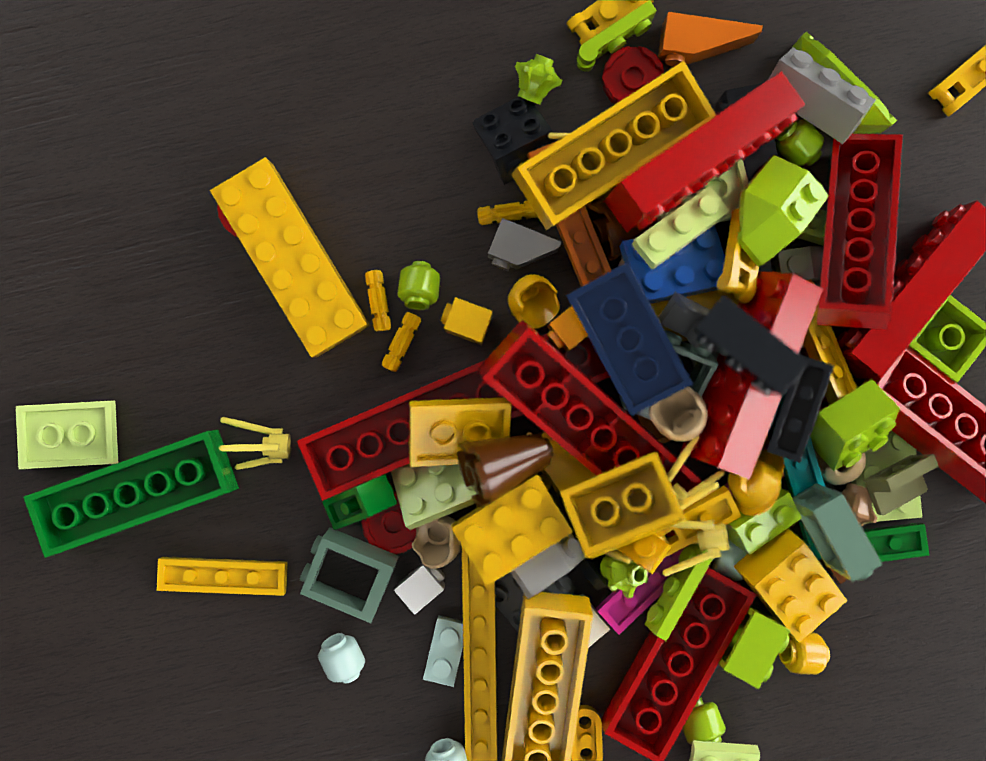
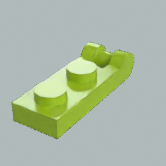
M650 0L583 43L577 57L578 68L582 71L591 70L598 57L608 51L612 54L621 49L626 44V39L633 34H636L638 37L648 31L653 25L652 21L657 11Z

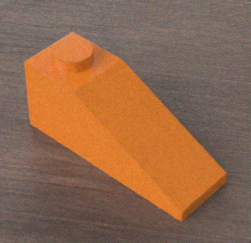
M668 12L662 25L658 58L660 61H665L667 65L674 67L683 61L687 65L754 43L761 34L763 25Z

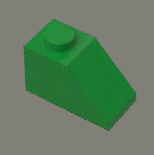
M385 474L322 501L334 530L371 517L398 504L393 488Z

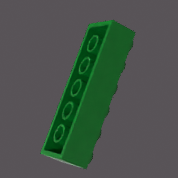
M219 430L203 432L24 496L44 558L239 489L226 451L219 450V446L224 445Z

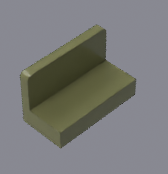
M934 454L910 455L864 480L878 515H886L928 491L923 474L938 467Z

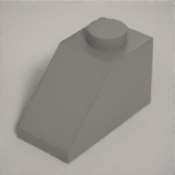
M502 218L489 249L488 258L493 260L492 265L506 271H509L510 267L519 269L557 253L561 241Z
M808 246L782 250L772 257L770 261L771 264H774L778 273H793L805 280H821L824 246Z
M571 533L510 572L527 599H530L570 572L585 558L580 543Z

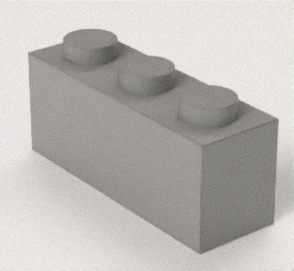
M794 47L778 61L769 77L771 79L782 71L805 103L796 114L842 144L857 129L876 101L863 88L853 86L842 79L835 70L823 67L812 60L808 53L797 50Z

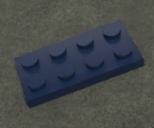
M628 262L566 295L631 416L693 384Z

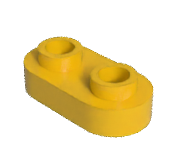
M579 706L571 756L572 761H603L602 722L599 713L592 706ZM584 716L590 718V722L586 725L579 723V720ZM584 748L591 750L588 756H583L580 753Z

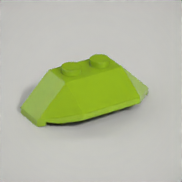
M807 31L792 46V48L794 47L797 50L808 53L812 60L823 67L835 70L842 79L853 86L863 88L870 97L876 100L853 134H880L897 121L893 115L889 114L888 109L880 99L829 49L819 41L813 40V37Z
M776 155L769 157L740 193L739 222L741 231L738 232V244L758 267L764 265L802 234L829 195L809 171Z

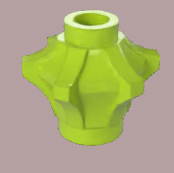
M536 54L534 60L531 59L521 63L516 62L515 68L519 76L520 88L517 96L541 105L543 97L545 98L552 89L560 86L563 81L556 75L552 67L554 60Z
M606 555L600 565L601 574L609 580L608 587L610 590L620 589L626 598H632L635 589L643 583L647 584L649 579L647 571L633 561L625 563Z

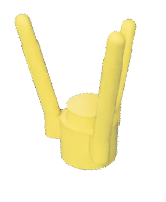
M221 417V423L269 435V437H263L262 444L219 446L220 451H262L263 456H269L236 464V470L270 463H282L283 459L290 458L291 438L290 434H283V428H268Z
M699 435L697 438L690 440L668 472L667 477L670 483L694 449V446L700 439ZM719 470L688 492L678 483L673 485L672 488L681 509L683 510L717 489L718 483H716V480L724 476V470Z
M714 520L702 522L684 521L672 526L673 528L703 529L697 531L698 540L690 545L699 544L700 550H707V552L663 570L662 574L663 576H668L708 559L720 558V551L729 550V539L725 524L715 525Z

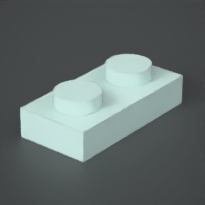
M438 615L423 680L454 687L463 649V621Z

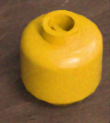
M811 633L798 643L789 634V642L786 649L779 653V658L785 667L795 674L816 675L821 673L830 659V651L824 639L817 633Z

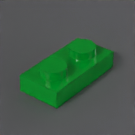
M923 523L863 530L881 562L930 556L926 527Z

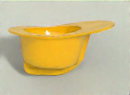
M764 449L759 453L750 479L731 472L729 473L728 486L739 512L747 516H756L765 513L774 505L781 489L784 471L783 457L769 453L767 449Z

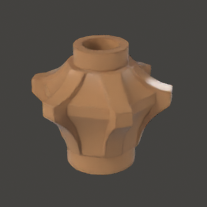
M847 483L842 494L860 526L862 527L867 523H876L877 516L873 511L872 500L867 488Z

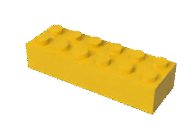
M683 61L517 167L511 175L547 230L617 185L620 180L715 117L716 114Z
M266 157L210 190L311 358L319 357L370 326L276 168Z
M539 592L530 599H527L525 594H523L501 761H571L593 618L589 597Z

